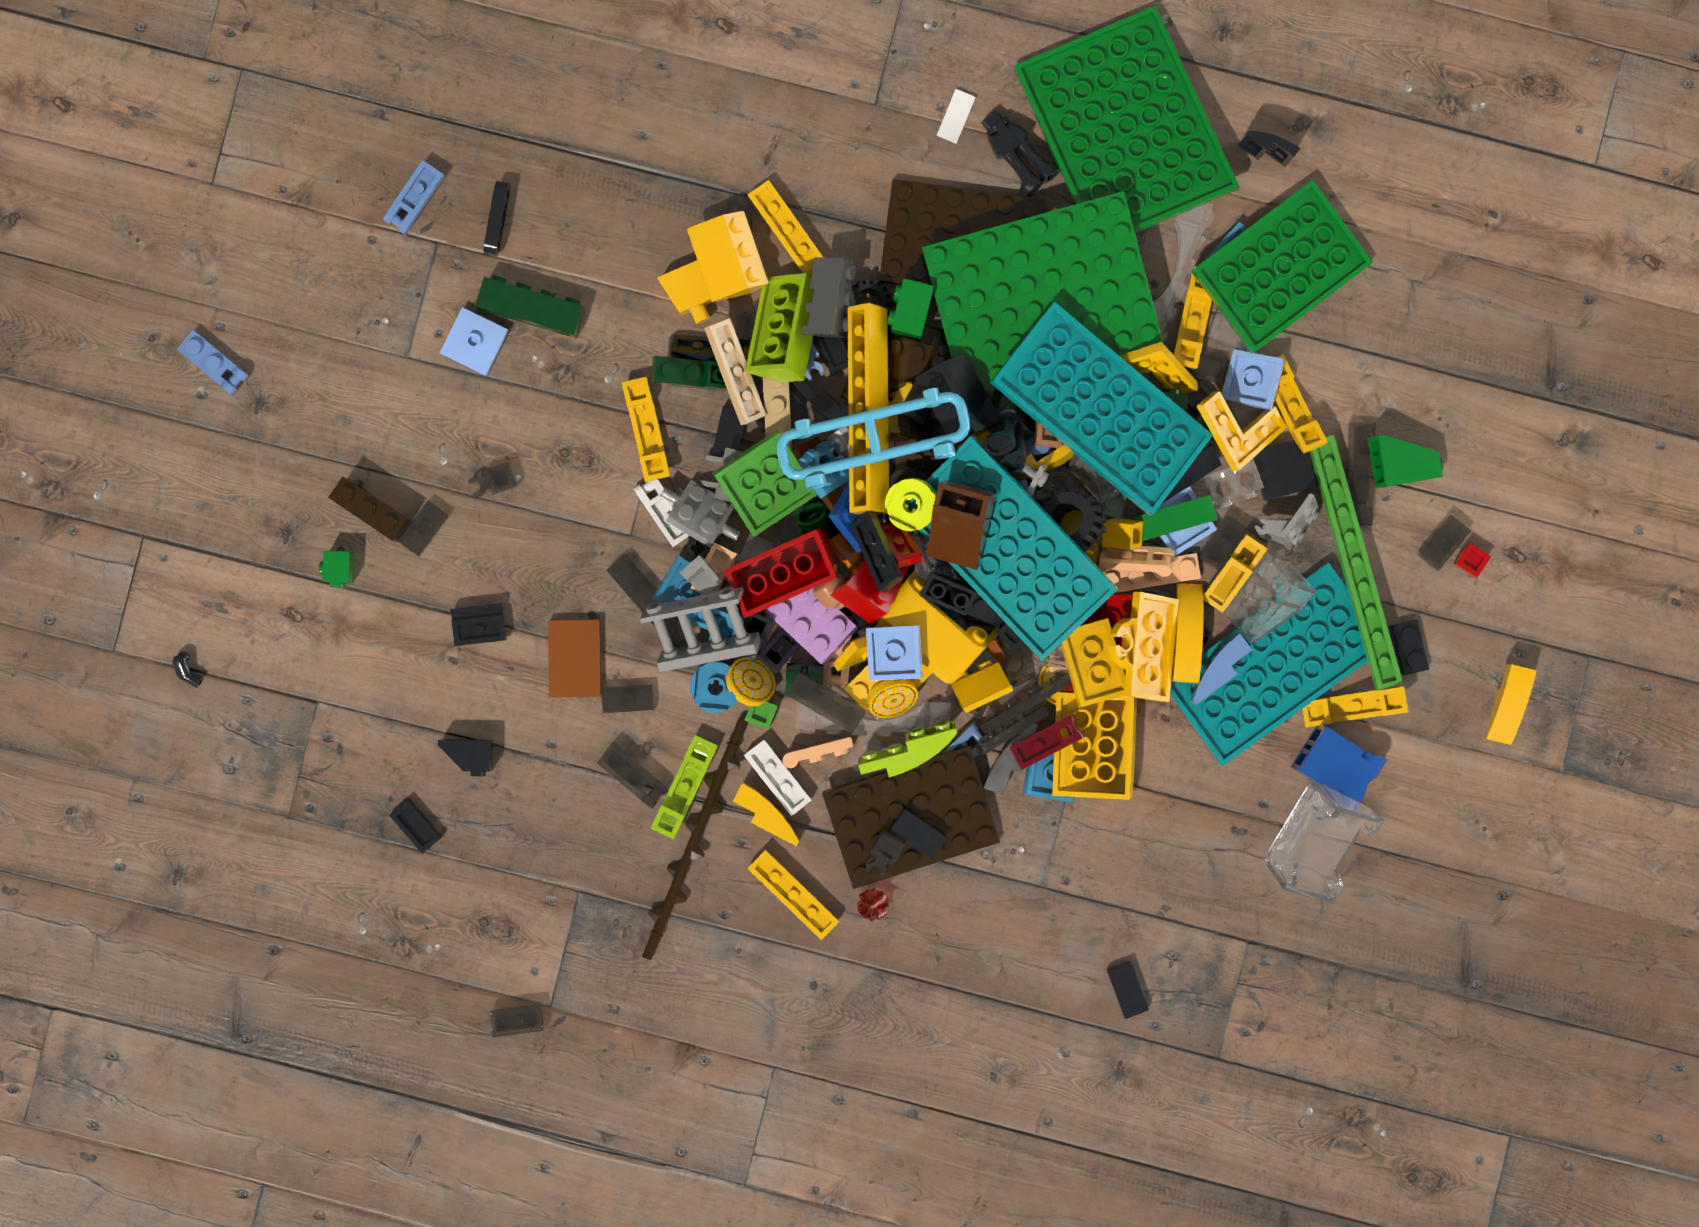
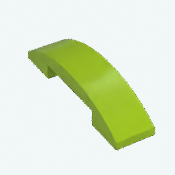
M694 735L650 829L671 839L675 838L716 752L717 745Z

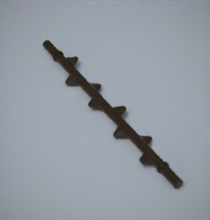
M738 718L730 740L727 741L728 745L716 774L706 775L703 778V781L709 787V792L698 818L688 819L684 823L692 834L680 863L668 865L667 870L673 877V881L662 908L650 909L648 912L655 925L653 930L650 931L651 935L642 955L645 959L652 960L659 940L663 937L662 933L674 904L687 901V896L680 888L691 861L701 859L705 855L698 844L710 814L723 812L724 808L718 802L717 797L728 770L739 769L741 766L734 755L737 748L740 747L739 742L748 723L743 719Z

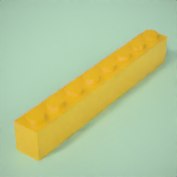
M870 303L848 307L849 415L888 406L887 309ZM888 417L876 419L875 423L881 450L888 449ZM865 422L849 426V458L871 453ZM889 459L850 468V513L863 515L867 511H872L876 515L888 514L885 508V499L889 491Z

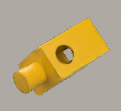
M698 260L657 277L681 316L691 312L696 324H701L710 319L705 306L713 302L707 290Z

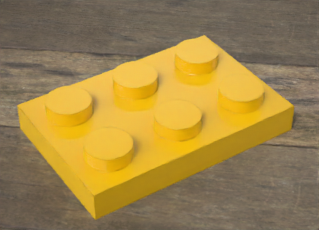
M1108 618L1079 626L1060 644L1079 708L1123 696L1124 670L1113 661L1109 651V645H1116L1114 637L1110 636L1112 629Z

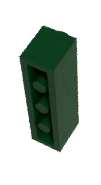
M492 275L491 278H483L475 307L479 310L577 339L585 313V308L580 305L581 301L571 297L561 300L555 298V293L541 289L540 293L531 291V286L517 282L516 286L506 283L507 279L497 275Z

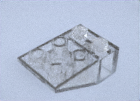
M1268 553L1235 595L1223 614L1247 641L1253 645L1298 613L1316 590L1287 559Z

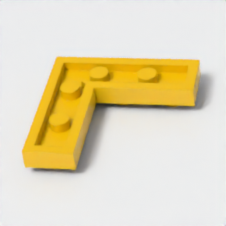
M1162 342L1119 355L1140 374L1151 371L1166 389L1181 391L1180 394L1183 395L1198 391L1197 381Z
M1220 391L1212 392L1197 405L1232 471L1240 470L1287 428L1276 406H1274L1272 410L1266 409L1241 431Z

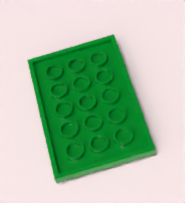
M1311 180L1191 270V272L1250 353L1253 354L1371 265L1373 261L1314 180Z

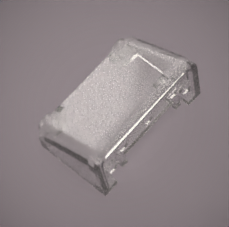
M1312 782L1306 787L1269 849L1266 858L1267 866L1283 890L1333 903L1343 888L1342 878L1337 870L1360 832L1368 836L1374 835L1380 829L1384 819L1376 810L1324 784Z

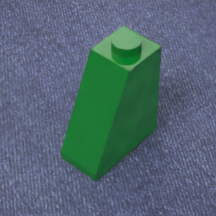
M1386 435L1367 438L1375 488L1443 477V461L1440 458L1439 451Z

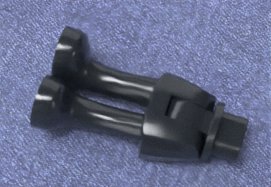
M997 110L981 122L987 130L986 135L996 158L1004 159L1021 180L1019 192L1024 199L1035 194L1042 186V181L1046 184L1060 173L1056 162L1047 161L1032 147L1027 140L1030 134L1014 121L1009 120L1007 117L1003 118ZM1018 149L1034 166L1040 179L1017 155L1016 151Z
M1010 400L1002 408L998 418L1002 430L987 436L984 442V449L993 456L1003 455L1000 465L1009 474H1017L1024 469L1026 463L1025 440L1033 436V423L1030 416Z

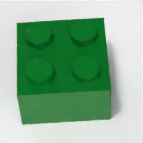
M903 279L902 285L897 284L893 303L897 304L896 310H890L887 328L891 329L892 334L920 342L934 286L908 279Z

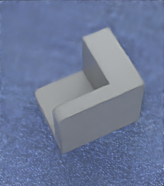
M700 555L680 571V574L695 587L700 595L710 594L724 582Z

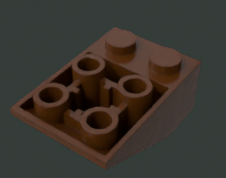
M950 480L939 482L932 510L927 556L978 570L997 493Z

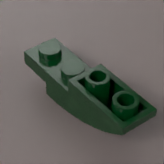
M653 356L652 383L728 391L716 361H697ZM751 374L755 384V375Z

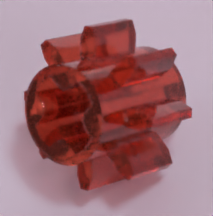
M873 888L870 891L867 889L859 894L861 901L857 903V909L863 918L870 919L872 922L875 919L880 920L887 915L885 909L889 907L887 896L882 891Z

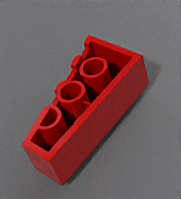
M908 531L918 546L922 535L917 531ZM863 558L830 596L868 623L873 624L888 614L902 580L887 592L879 591L865 558ZM908 566L900 568L903 577L908 569Z

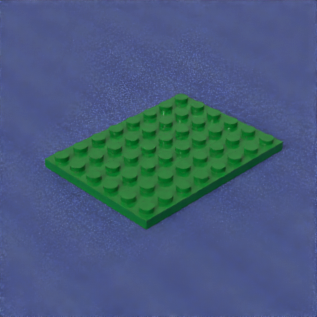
M1156 6L1014 65L1016 76L1075 204L1124 191L1136 234L1239 190L1240 186Z
M1124 191L922 247L931 283L934 286L933 291L951 358L965 353L986 391L997 389L990 382L1053 302H1056L1117 355L1129 353L1151 344L1163 343Z

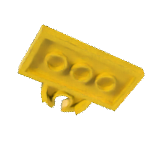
M1133 592L1131 618L1120 620L1111 630L1110 636L1122 637L1123 640L1122 647L1120 645H1109L1113 661L1119 667L1126 670L1123 696L1169 702L1179 599L1144 592Z

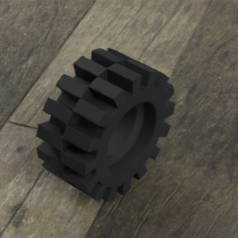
M865 279V281L860 280L857 284L852 285V291L854 292L853 306L859 305V299L864 294H873L878 298L879 306L887 309L888 318L892 307V298L890 291L886 289L883 283L881 284L875 279L874 281Z

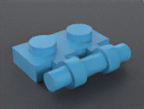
M831 439L819 443L815 450L810 449L806 451L803 457L799 459V465L802 468L821 465L819 462L820 458L824 464L845 458L842 454L837 457L834 456L833 450L837 448V443ZM849 469L825 474L827 486L814 489L820 499L849 481Z

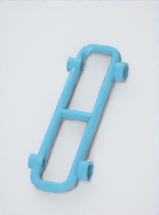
M931 388L923 391L924 397L848 416L811 424L810 419H802L795 422L796 428L784 432L779 437L777 442L779 464L782 472L788 478L805 480L806 489L814 490L827 486L825 474L933 449L935 459L948 458L956 454L954 443L963 440L970 430L967 406L964 399L953 392L939 393L938 388ZM947 402L955 405L960 427L956 432L881 450L875 423L876 419L922 408H932ZM865 422L871 453L800 470L791 467L787 451L789 441L797 438H808L814 434Z

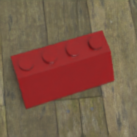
M824 528L811 531L724 570L730 586L733 589L742 587L744 590L738 604L744 618L838 578L835 552Z

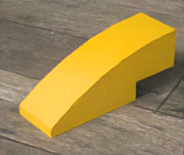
M1246 531L1203 594V600L1223 613L1252 574L1254 567L1267 551L1268 545Z
M1506 664L1501 687L1496 692L1485 739L1509 745L1512 744L1531 694L1536 670Z
M743 782L733 802L755 813L751 823L797 846L799 838L783 813L762 793Z

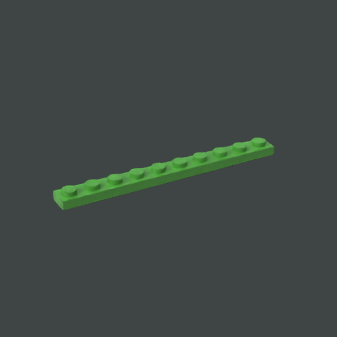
M1334 435L1326 437L1327 444L1309 452L1371 676L1377 691L1403 684L1336 440Z

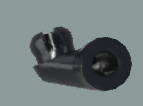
M181 651L177 656H174L172 661L176 675L182 681L198 688L203 677L189 669L190 655Z

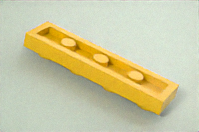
M768 180L749 193L748 197L800 271L812 277L815 257L823 256Z
M766 849L747 868L821 940L839 923V920Z

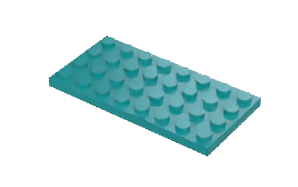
M1056 302L1049 306L990 382L1149 516L1154 515L1213 436Z
M970 436L955 451L956 454L949 457L925 481L936 492L939 482L950 480L997 493L978 570L954 563L950 564L1038 658L1043 661L1119 588L992 455L985 451L984 446L974 436ZM914 498L906 500V504L909 505V511L918 508ZM931 523L919 530L928 541Z
M1329 562L1202 653L1200 674L1212 656L1235 634L1240 633L1252 649L1251 652L1232 665L1238 674L1197 705H1193L1190 702V697L1196 683L1173 681L1172 674L1171 698L1221 766L1230 762L1368 662L1348 589Z

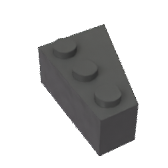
M815 257L810 288L814 289L812 303H807L806 311L810 312L808 326H803L802 334L817 337L848 338V307L854 304L852 280L855 279L856 275L853 260L847 258Z

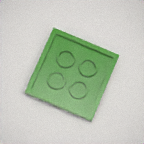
M778 430L712 473L753 537L818 495L815 490L806 489L805 480L790 479L782 472L777 455V442L781 436ZM787 445L791 467L796 470L802 469Z

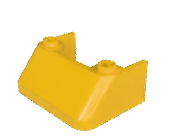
M925 558L899 587L888 614L877 620L881 627L920 625L922 663L940 680L953 684L997 635L996 632L1001 628L995 627L989 635L984 629L977 626H971L964 631L932 601L920 597L919 593L927 579L920 572L930 562Z

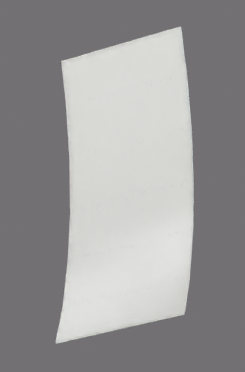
M955 89L936 136L957 144L976 97Z

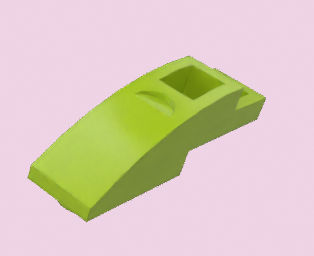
M944 720L937 722L931 728L917 727L910 730L908 734H905L906 745L897 743L888 746L887 750L880 752L870 750L863 753L861 757H858L861 775L886 768L888 776L892 777L923 764L939 753L956 736V722Z

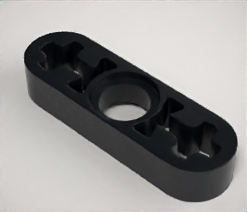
M496 181L484 240V254L498 256L511 190V185L508 182Z

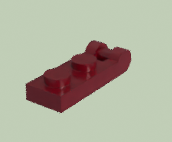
M1072 714L1010 746L1009 748L1020 769L1023 770L1086 737L1083 730L1080 731L1076 725L1077 719L1075 715ZM1064 727L1067 728L1071 735L1065 739L1060 732V729Z

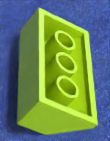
M807 273L767 277L769 284L761 289L745 372L748 374L780 382L805 381L813 336L802 334L803 326H808L810 312L806 311L807 303H812L814 289L810 288L812 277Z

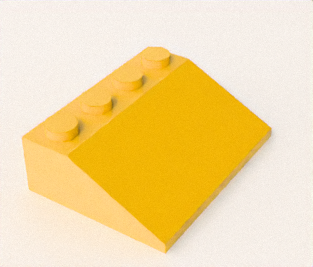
M1057 692L1055 723L1074 714L1077 719L1076 725L1080 731L1083 730L1086 737L1054 753L1052 796L1133 799L1137 698L1119 696L1079 708L1075 693ZM1066 727L1060 729L1064 739L1071 736Z

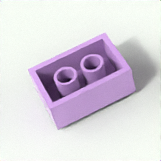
M813 589L767 608L765 611L822 665H825L860 628L837 607L826 609L814 596Z

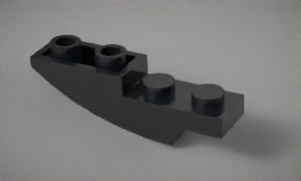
M929 573L919 593L920 597L965 616L968 614L998 628H1002L1006 624L969 583L939 573Z

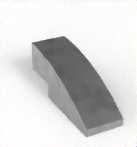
M1030 723L1007 743L991 766L983 783V788L1003 795L1011 771L1022 773L1023 770L1020 769L1009 747L1035 734L1038 727L1037 724Z

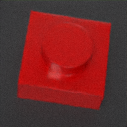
M1469 542L1454 562V565L1472 577L1478 578L1491 556Z

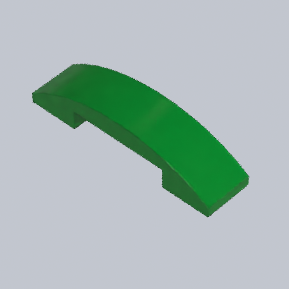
M1209 495L1159 509L1152 516L1145 513L1128 518V520L1143 521L1142 541L1212 522L1218 520L1212 497Z

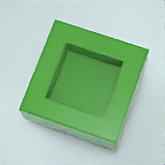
M765 702L758 707L750 706L744 721L769 730L778 706L770 702Z

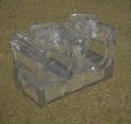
M1251 459L1238 471H1232L1229 467L1201 478L1207 495H1211L1214 506L1219 505L1220 509L1235 504L1233 499L1243 496L1244 500L1259 495L1257 490L1264 488L1254 459ZM1242 474H1247L1251 478L1249 488H1245L1240 484L1239 479ZM1218 483L1226 485V496L1221 497L1217 495L1215 487Z

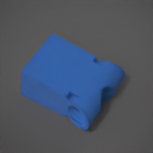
M1319 725L1314 728L1290 768L1332 793L1346 809L1354 814L1365 797L1368 783L1378 776L1388 759L1365 752L1330 728Z

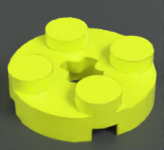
M908 478L894 484L889 489L885 499V508L890 516V521L896 527L905 531L923 529L931 523L937 492L927 482L918 478ZM914 498L918 508L909 511V505L906 504V500Z

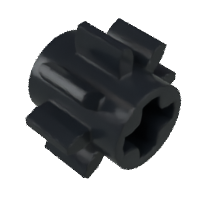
M691 536L688 537L691 542L690 545L683 546L685 550L690 552L686 557L687 560L698 557L697 552L693 551V546H698L700 541L694 540ZM702 543V546L706 548V552H701L700 556L706 559L711 548Z

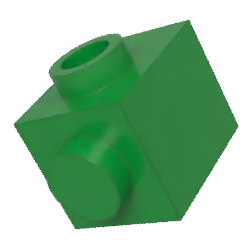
M323 551V561L319 563V576L322 577V582H330V587L346 588V583H353L354 552Z

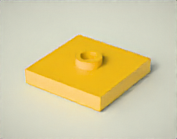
M867 636L853 640L834 661L837 671L868 660Z

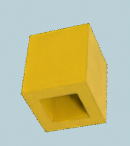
M1113 518L1103 523L1106 527V533H1101L1103 538L1102 547L1124 550L1142 547L1143 521Z

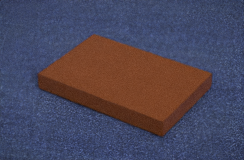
M548 620L549 697H601L600 620Z

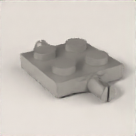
M690 480L685 490L680 492L679 495L666 487L660 494V497L673 503L671 513L666 522L706 546L711 547L714 540L722 533L734 541L740 534V531L727 525L729 515L734 506L728 501L714 498L715 494L693 480Z

